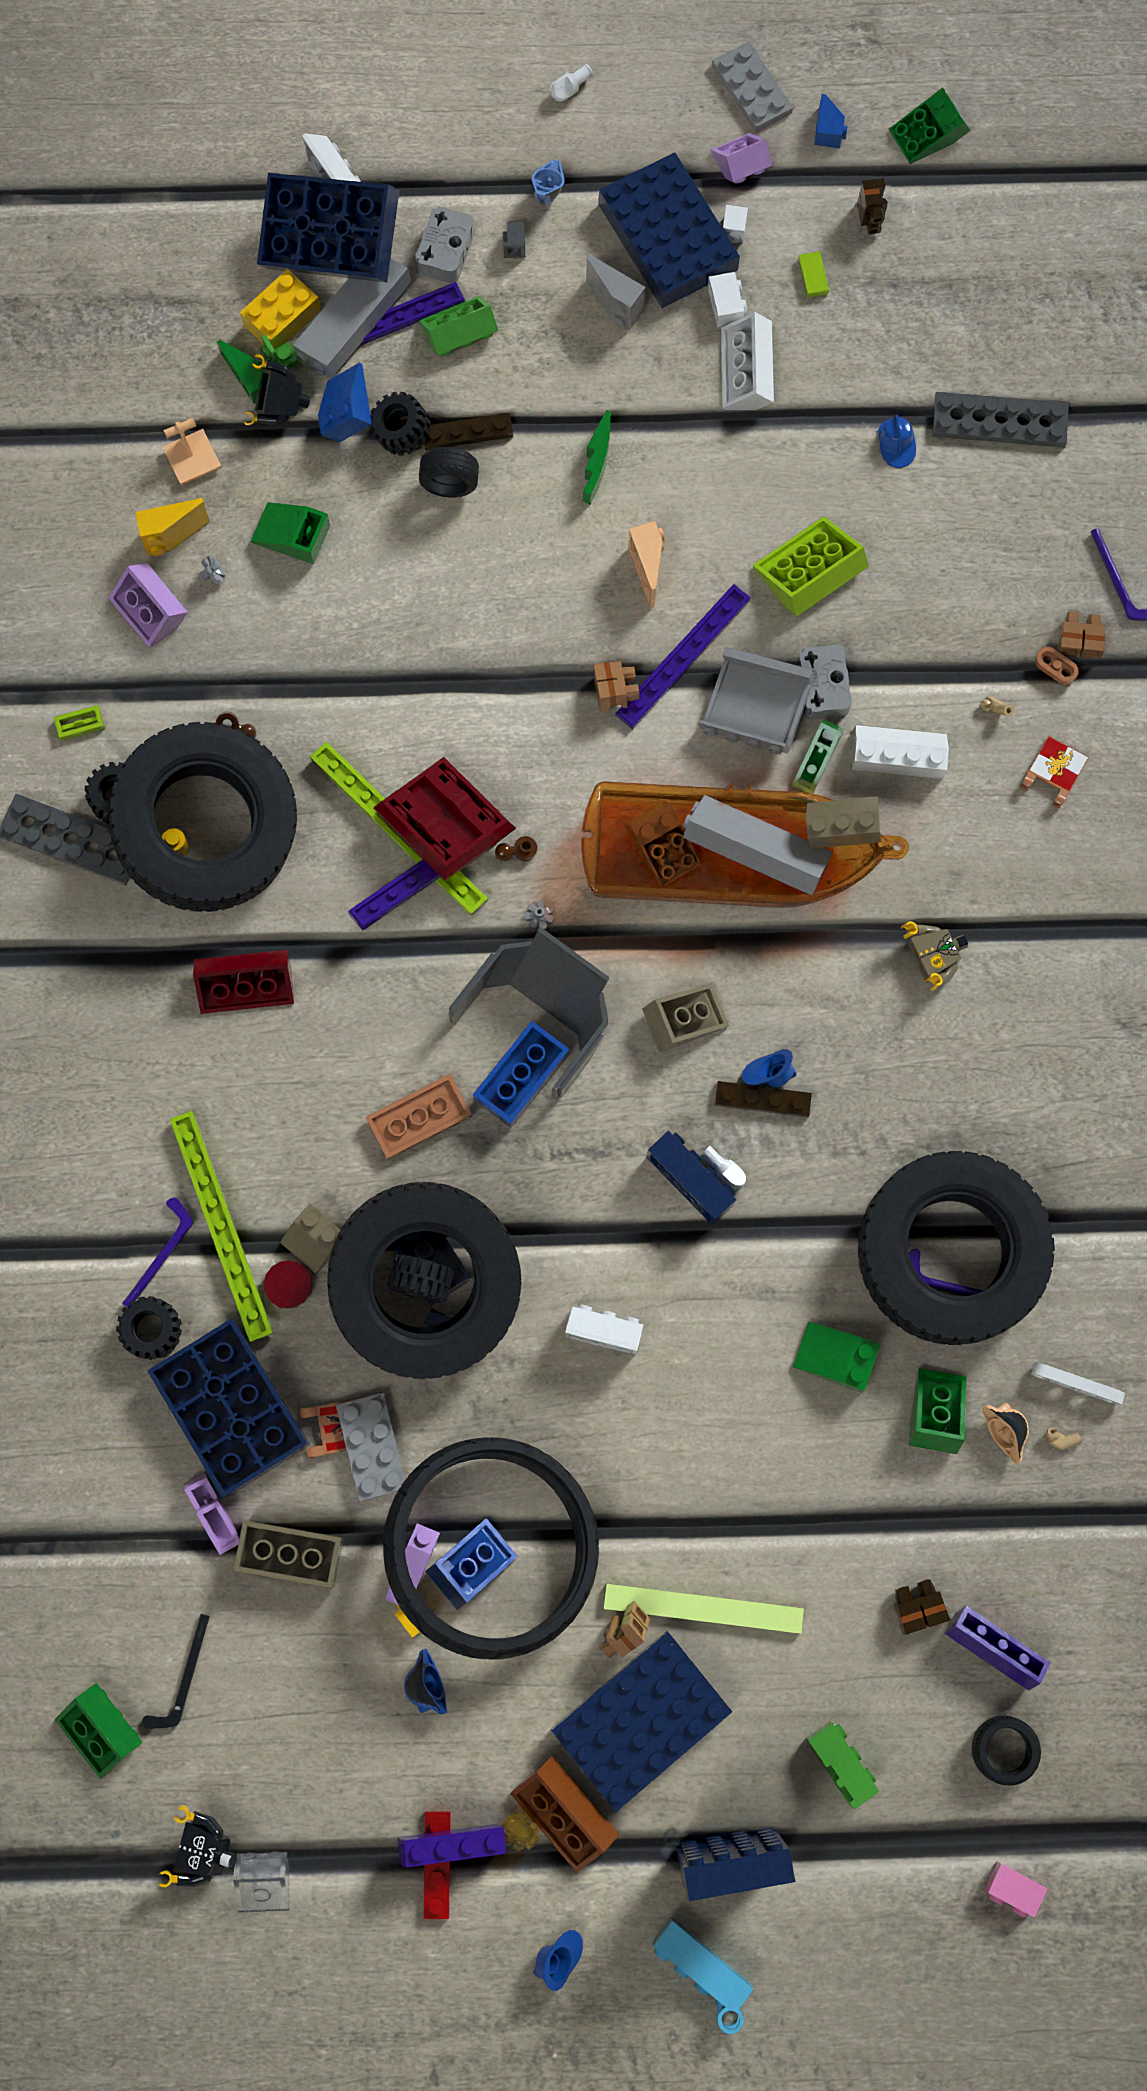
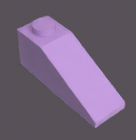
M420 1524L416 1525L405 1549L407 1567L416 1590L437 1545L440 1534ZM389 1588L385 1600L398 1605L391 1588Z

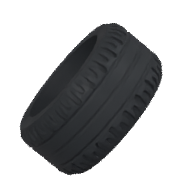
M439 447L431 449L422 455L419 468V482L426 491L441 497L456 498L470 494L478 485L479 464L477 459L469 452L453 447Z
M1006 1715L992 1717L979 1726L972 1740V1757L976 1767L986 1778L997 1784L1006 1786L1021 1784L1027 1781L1039 1766L1041 1759L1039 1739L1034 1730L1018 1718ZM1002 1728H1010L1020 1733L1026 1745V1755L1023 1763L1016 1770L1008 1773L994 1769L988 1762L986 1755V1746L989 1738L993 1733Z

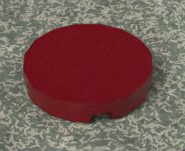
M291 1260L281 1261L273 1265L266 1273L263 1283L264 1291L269 1301L277 1307L286 1309L297 1308L305 1303L312 1290V1278L308 1270L300 1263Z

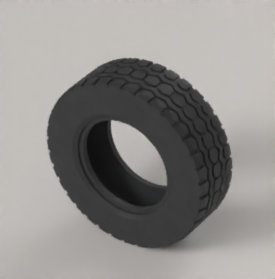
M190 722L188 725L184 723L172 726V729L167 728L158 732V735L154 734L145 740L144 744L141 743L132 752L133 754H130L116 777L111 793L109 813L110 834L114 850L124 870L134 880V883L142 890H145L148 895L154 899H159L164 904L172 905L182 910L214 912L233 908L236 905L239 906L254 898L262 890H265L281 871L292 847L296 832V799L294 798V790L285 769H282L281 763L276 756H272V752L265 745H260V741L252 736H246L247 733L237 728L233 730L231 726L224 724L218 726L212 722H204V724ZM191 776H210L223 780L234 787L245 800L251 817V832L244 844L232 854L211 861L187 858L168 846L156 827L154 808L162 793L173 783Z
M944 1151L926 1155L910 1162L884 1183L871 1200L863 1216L858 1236V1258L860 1272L863 1275L862 1279L866 1289L870 1292L869 1295L874 1303H877L882 1313L890 1318L891 1322L898 1327L900 1326L905 1332L928 1342L931 1341L943 1345H967L1001 1334L1016 1325L1032 1311L1042 1297L1047 1283H1049L1052 1273L1051 1267H1053L1055 1254H1053V1251H1055L1054 1238H1052L1053 1229L1051 1222L1048 1221L1049 1215L1045 1206L1041 1205L1042 1200L1037 1192L1034 1193L1032 1191L1033 1187L1026 1180L1023 1181L1019 1173L1014 1169L1010 1170L1008 1165L998 1160L994 1161V1158L983 1154L980 1156L978 1153L967 1151L965 1153L962 1151ZM945 1201L960 1202L979 1210L993 1224L1001 1244V1263L996 1277L983 1292L971 1296L947 1295L930 1287L917 1274L909 1256L908 1235L916 1215L925 1207Z
M413 1182L394 1186L376 1194V1196L371 1197L358 1207L345 1222L336 1237L329 1258L327 1276L331 1311L340 1332L349 1345L375 1367H379L381 1370L396 1374L397 1376L412 1377V1379L442 1378L445 1375L450 1376L458 1373V1371H464L472 1367L474 1363H478L485 1358L486 1354L491 1353L499 1344L498 1342L504 1338L515 1318L522 1284L521 1267L515 1245L508 1231L493 1211L473 1195L459 1188L435 1182ZM418 1231L438 1232L456 1240L470 1255L474 1270L472 1291L464 1307L448 1321L431 1327H413L395 1320L381 1307L373 1290L374 1270L381 1254L398 1238Z

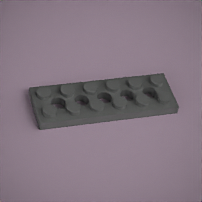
M936 392L934 397L932 437L1065 448L1067 444L1069 403ZM952 412H958L961 414L962 418L960 420H955L951 417L950 414ZM980 414L984 417V420L977 422L973 419V415ZM1003 416L1006 422L1000 424L996 422L995 417ZM1021 417L1027 419L1028 424L1020 425L1017 422V419ZM1042 419L1048 420L1050 426L1043 427L1039 421Z
M15 794L0 826V838L122 885H127L130 877L119 859L115 861L107 859L108 853L114 850L110 829ZM25 819H34V825L31 828H23ZM49 826L55 827L56 830L52 836H44L45 828ZM68 835H76L77 840L74 844L68 845L65 843V838ZM91 842L98 844L97 850L93 853L86 851L87 845Z

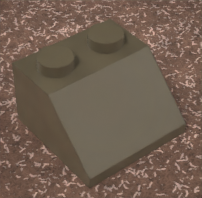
M309 1203L293 1221L280 1243L317 1274L329 1261L333 1244L341 1230Z

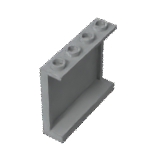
M725 647L722 654L724 662L703 720H699L701 729L710 736L718 734L725 736L724 738L731 742H738L740 740L753 748L762 746L768 748V751L774 754H781V752L788 754L815 678L813 671L808 668Z

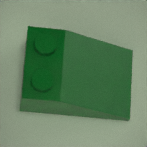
M809 1321L793 1368L862 1393L866 1389L880 1344Z
M922 1368L918 1369L910 1420L909 1446L952 1454L958 1453L965 1440V1376Z

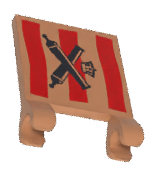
M364 1397L299 1410L302 1420L318 1416L323 1445L307 1448L308 1458L347 1451L336 1405Z

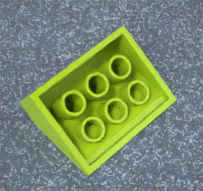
M825 516L753 564L754 570L780 602L796 616H799L869 567L864 547Z

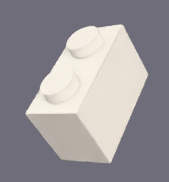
M735 272L709 276L708 292L717 327L726 326L744 317V313H747V305L745 299H741L742 285L741 281L736 279Z

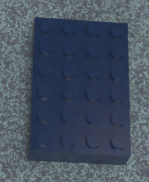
M675 152L599 189V207L661 308L708 286L709 276L738 271L740 255Z
M268 173L257 265L272 270L286 271L288 269L290 272L387 283L399 190L388 184Z
M232 1318L147 1371L222 1498H228L310 1446V1443L239 1325Z
M666 1630L552 1727L551 1731L613 1810L617 1812L729 1716L732 1710Z
M771 1827L755 1829L756 1833L749 1835L746 1834V1831L731 1833V1838L721 1839V1836H712L706 1838L705 1843L697 1844L696 1840L681 1842V1847H677L676 1851L681 1879L689 1901L796 1882L789 1847L776 1830H771Z

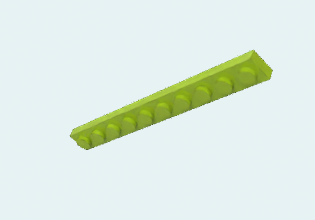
M327 741L310 755V760L414 862L418 863L423 860L373 809L374 806L385 798ZM460 871L446 881L441 877L435 881L470 916L488 901V898Z
M189 1111L170 1119L171 1125L248 1339L252 1343L273 1335V1330L194 1112Z

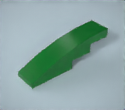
M606 410L587 445V457L590 460L585 468V479L588 480V483L583 490V502L590 505L600 486L607 462L611 411Z

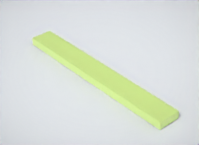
M606 1584L604 1609L625 1612L627 1605L635 1601L648 1615L802 1633L804 1608Z

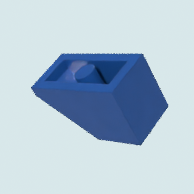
M821 94L814 145L840 148L841 139L846 140L848 126H844L845 116L826 94Z

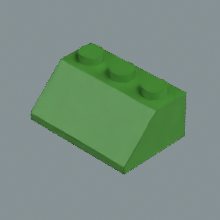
M480 296L418 320L432 351L440 356L449 355L453 352V349L458 347H468L477 339L490 338L494 332L499 331L491 306Z

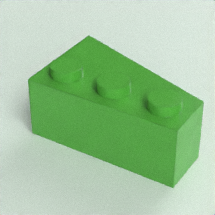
M830 1721L806 1739L846 1802L853 1809H856L879 1793V1790L874 1784L876 1780L868 1768L864 1769L860 1764L859 1760L862 1758L855 1747H849L844 1740L847 1738V1735L840 1724L835 1726Z

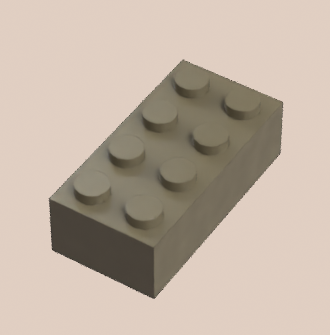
M243 1520L233 1571L335 1588L344 1538Z

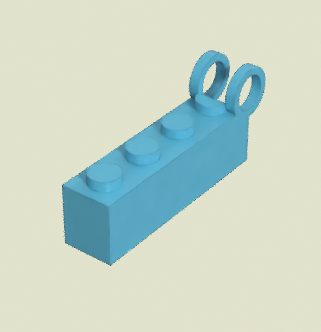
M671 1917L653 1941V1946L656 1948L654 1953L664 1962L668 1959L676 1965L674 1970L684 1979H687L688 1976L696 1982L694 1987L704 1996H707L708 1993L716 1999L715 2005L718 2007L716 2019L720 2029L727 2034L737 2033L744 2023L740 2007L753 1991L752 1984ZM734 2011L738 2014L734 2024L727 2025L722 2022V2016L725 2012Z

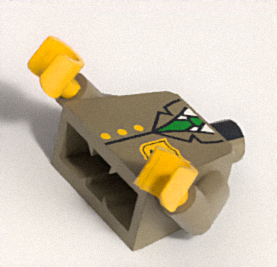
M912 921L902 925L901 928H905L908 933L903 935L905 939L914 936L909 940L908 946L925 979L924 981L933 984L930 990L934 991L940 985L949 982L958 970V962L961 959L958 951L968 947L966 937L960 935L952 939L947 929L941 930L939 927L916 925Z

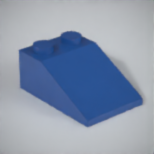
M357 363L327 381L318 413L322 436L341 442L372 425L362 363Z
M486 1518L425 1572L458 1610L518 1556Z

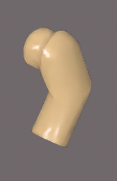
M988 696L985 700L981 701V707L986 712L992 710L994 713L1011 716L1014 712L1012 705L1003 703L993 696Z
M1050 1427L1045 1433V1439L1048 1444L1058 1450H1065L1082 1444L1078 1432L1064 1436L1057 1431V1428Z

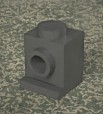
M507 222V231H503L504 258L526 257L524 222Z

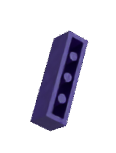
M964 1606L954 1614L944 1633L1028 1691L1041 1684L1051 1664L968 1606Z
M492 1824L398 1837L399 1863L404 1867H413L506 1854L504 1827Z

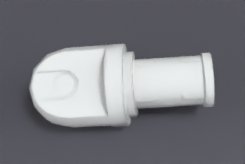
M584 64L574 73L566 72L555 80L550 87L551 97L555 101L562 102L579 91V85L593 76L590 66Z
M711 1146L700 1155L719 1176L717 1179L723 1185L727 1184L733 1191H737L744 1186L746 1175L731 1159L729 1161L724 1160Z

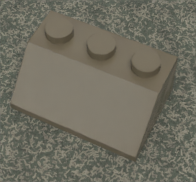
M878 796L807 803V838L810 849L881 842Z

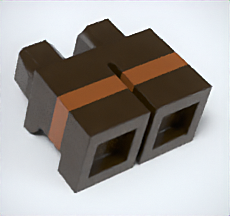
M884 178L864 180L861 184L857 206L861 226H867L868 234L881 233L882 230L881 224H883L888 205L887 200L882 198L885 190Z
M930 1579L917 1582L920 1596L912 1598L908 1586L895 1589L897 1603L894 1604V1607L899 1617L901 1632L904 1635L951 1621L941 1593L935 1590Z

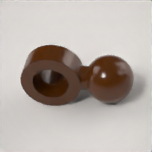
M226 711L218 715L215 722L216 725L220 726L225 719H229L232 722L231 727L233 730L237 728L247 733L246 736L256 737L255 727L251 724L240 725L234 713Z
M523 836L517 839L514 846H510L507 843L499 844L495 848V856L500 861H508L513 855L521 861H529L536 855L537 843L531 837ZM526 844L530 849L525 850L522 848V845Z

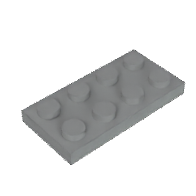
M750 42L712 60V67L755 132L793 112L792 105Z
M384 1393L337 1404V1413L359 1501L397 1492L405 1481Z

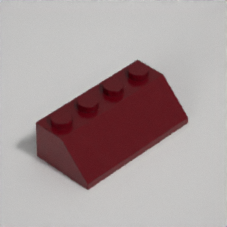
M288 949L194 960L193 978L200 1014L294 1004L292 970Z

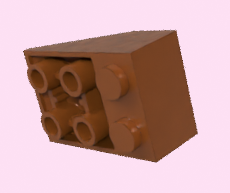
M662 800L623 823L632 843L661 888L701 865L691 842L683 838L685 830L671 803Z

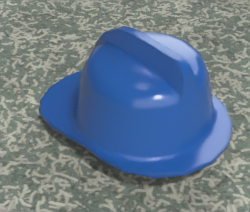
M895 415L892 419H888L881 424L878 430V437L884 461L892 467L902 468L913 462L916 456V443L911 424L906 419Z
M782 1049L752 1061L743 1070V1082L748 1085L767 1083L772 1087L785 1085L797 1075L792 1065V1052L788 1049Z
M568 1930L557 1939L555 1944L546 1945L538 1952L533 1974L544 1980L546 1986L551 1991L561 1989L577 1965L583 1950L581 1935L576 1930Z

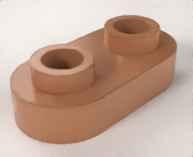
M1044 647L1037 653L1035 663L1041 671L1060 684L1068 685L1074 682L1078 675V667L1074 662L1052 647ZM1043 659H1048L1050 663H1045ZM1065 671L1069 676L1065 677L1061 672Z

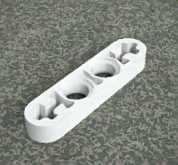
M1035 1362L1031 1375L1115 1405L1122 1406L1126 1394L1120 1390L1042 1363Z

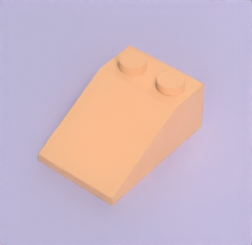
M655 521L629 529L628 549L650 608L655 605L661 553L664 551L663 541H665L663 530L657 527Z

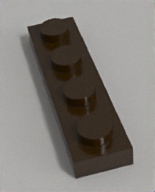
M510 413L431 425L428 427L430 434L425 436L427 439L425 449L427 451L439 447H453L513 437Z
M718 1081L714 1106L809 1118L812 1093Z

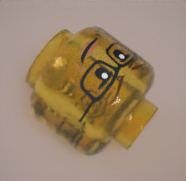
M523 1812L511 1813L501 1825L504 1827L505 1842L517 1852L525 1848L530 1850L538 1840L536 1836L538 1831L537 1824Z

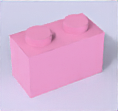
M996 1861L984 1890L990 1894L989 1899L1003 1906V1903L1006 1902L1013 1906L1011 1911L1024 1918H1026L1027 1914L1035 1918L1047 1888Z

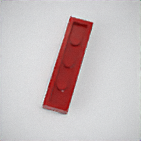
M425 1811V1834L451 1830V1811ZM450 1861L424 1865L423 1919H449Z

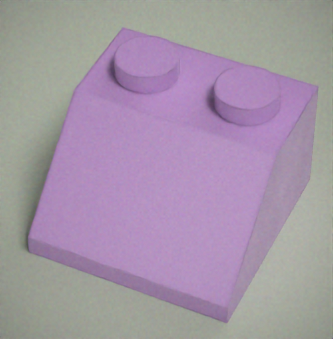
M751 133L711 149V153L725 179L734 183L745 181L746 177L751 174H761L766 171L765 168L772 166L766 140Z

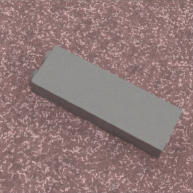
M390 259L387 283L348 278L293 344L298 361L304 365L312 366L318 374H325L332 378L412 282L408 268Z
M704 795L700 803L695 802L690 813L691 815H687L683 827L686 828L683 838L810 895H813L833 854L832 851L825 848L810 849L807 840Z

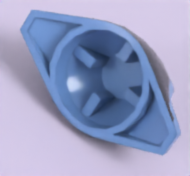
M554 159L536 170L532 175V188L536 202L541 204L544 201V204L549 206L559 195L564 185L561 163Z

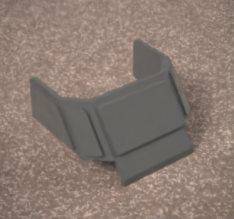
M539 927L533 942L504 944L498 948L495 954L493 952L490 954L449 1007L450 1022L455 1025L484 988L511 985L574 1031L578 1036L580 1052L553 1086L552 1097L556 1100L559 1096L563 1097L583 1071L605 1035L603 1032L608 1025V1014L602 991L609 980V976Z

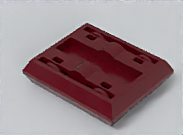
M445 757L438 760L373 807L444 881L451 878L461 869L466 868L516 829ZM413 822H415V829L411 826Z

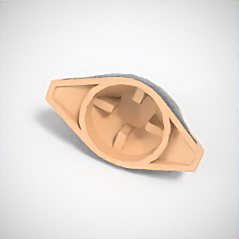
M1007 1403L1002 1404L998 1408L991 1405L984 1406L982 1408L983 1414L994 1441L1015 1464L1022 1461L1023 1447L1029 1435V1426L1026 1418L1019 1411L1011 1409Z

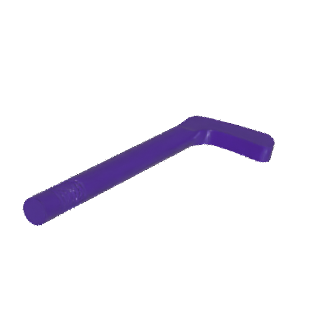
M1099 528L1092 530L1090 533L1124 607L1127 618L1135 621H1147V609L1139 610L1132 604Z
M170 1198L167 1200L166 1205L178 1216L180 1224L122 1304L126 1307L130 1306L129 1302L132 1300H137L193 1225L192 1218L177 1198Z
M912 1249L909 1251L914 1269L930 1287L963 1296H971L984 1291L924 1276L920 1272V1250Z

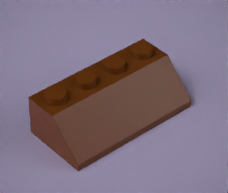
M553 1755L536 1768L510 1793L576 1872L604 1853L620 1835Z

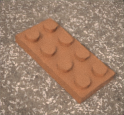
M448 1074L368 1115L366 1119L387 1160L471 1118L472 1114L451 1074Z

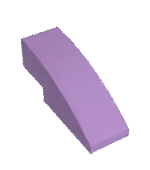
M205 1472L185 1483L184 1490L196 1509V1514L219 1555L237 1546L240 1537L207 1473Z

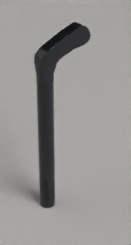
M200 1614L172 1713L168 1717L144 1716L143 1725L145 1728H168L177 1726L181 1722L183 1709L209 1622V1615Z

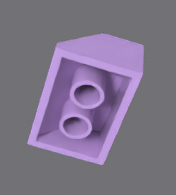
M148 563L128 566L108 597L148 647L154 646L177 629L188 613Z

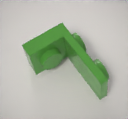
M261 336L263 345L260 347L265 355L263 357L265 361L272 360L286 365L289 369L300 364L289 341L274 349L267 336Z

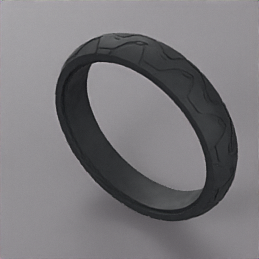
M482 1437L456 1442L444 1447L442 1450L426 1458L408 1475L396 1493L387 1515L383 1536V1557L388 1583L395 1600L408 1620L423 1635L444 1649L459 1655L484 1660H501L525 1655L553 1641L574 1621L583 1608L595 1581L599 1558V1538L596 1521L589 1501L581 1486L562 1464L552 1456L527 1443L506 1438ZM477 1459H496L511 1462L530 1470L554 1490L570 1517L576 1543L575 1567L570 1585L562 1601L551 1615L541 1624L524 1634L507 1638H484L459 1631L445 1623L427 1607L419 1596L410 1577L405 1555V1535L413 1505L424 1487L437 1474L462 1462Z

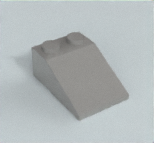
M589 254L587 256L586 270L587 283L611 320L617 326L630 330L644 311L645 287Z

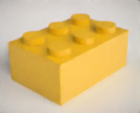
M287 269L240 311L243 326L261 342V336L266 335L275 349L288 342L321 311L319 297Z

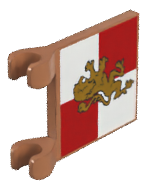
M1048 735L1022 781L1020 788L1028 791L1034 779L1037 778L1059 790L1052 805L1060 809L1089 757Z

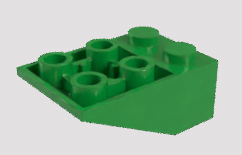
M943 87L889 128L890 133L909 164L954 144L971 131Z
M267 502L251 543L314 565L330 527L328 514L307 506Z

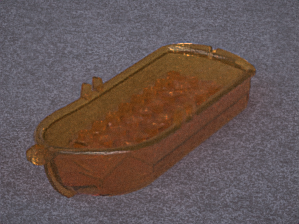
M609 781L599 782L595 785L589 798L582 825V831L591 832L593 836L591 838H581L584 871L589 889L595 897L774 908L800 907L834 896L865 878L883 859L900 860L909 851V844L903 837L883 836L882 834L881 842L825 847V849L832 851L833 854L813 895H810L691 842L701 865L661 888L635 848L623 825L627 820L663 800L672 804L682 826L687 815H691L690 813L695 802L700 803L704 795L807 841V803L835 801L824 796L806 792L754 790L751 784L747 785V789H733V783H730L725 788ZM893 846H899L900 850H895Z

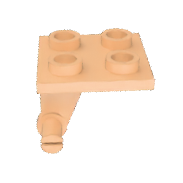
M193 418L181 423L179 421L175 422V426L163 430L167 439L177 434H180L181 439L162 447L181 486L222 468L203 429L185 436L184 431L196 427Z

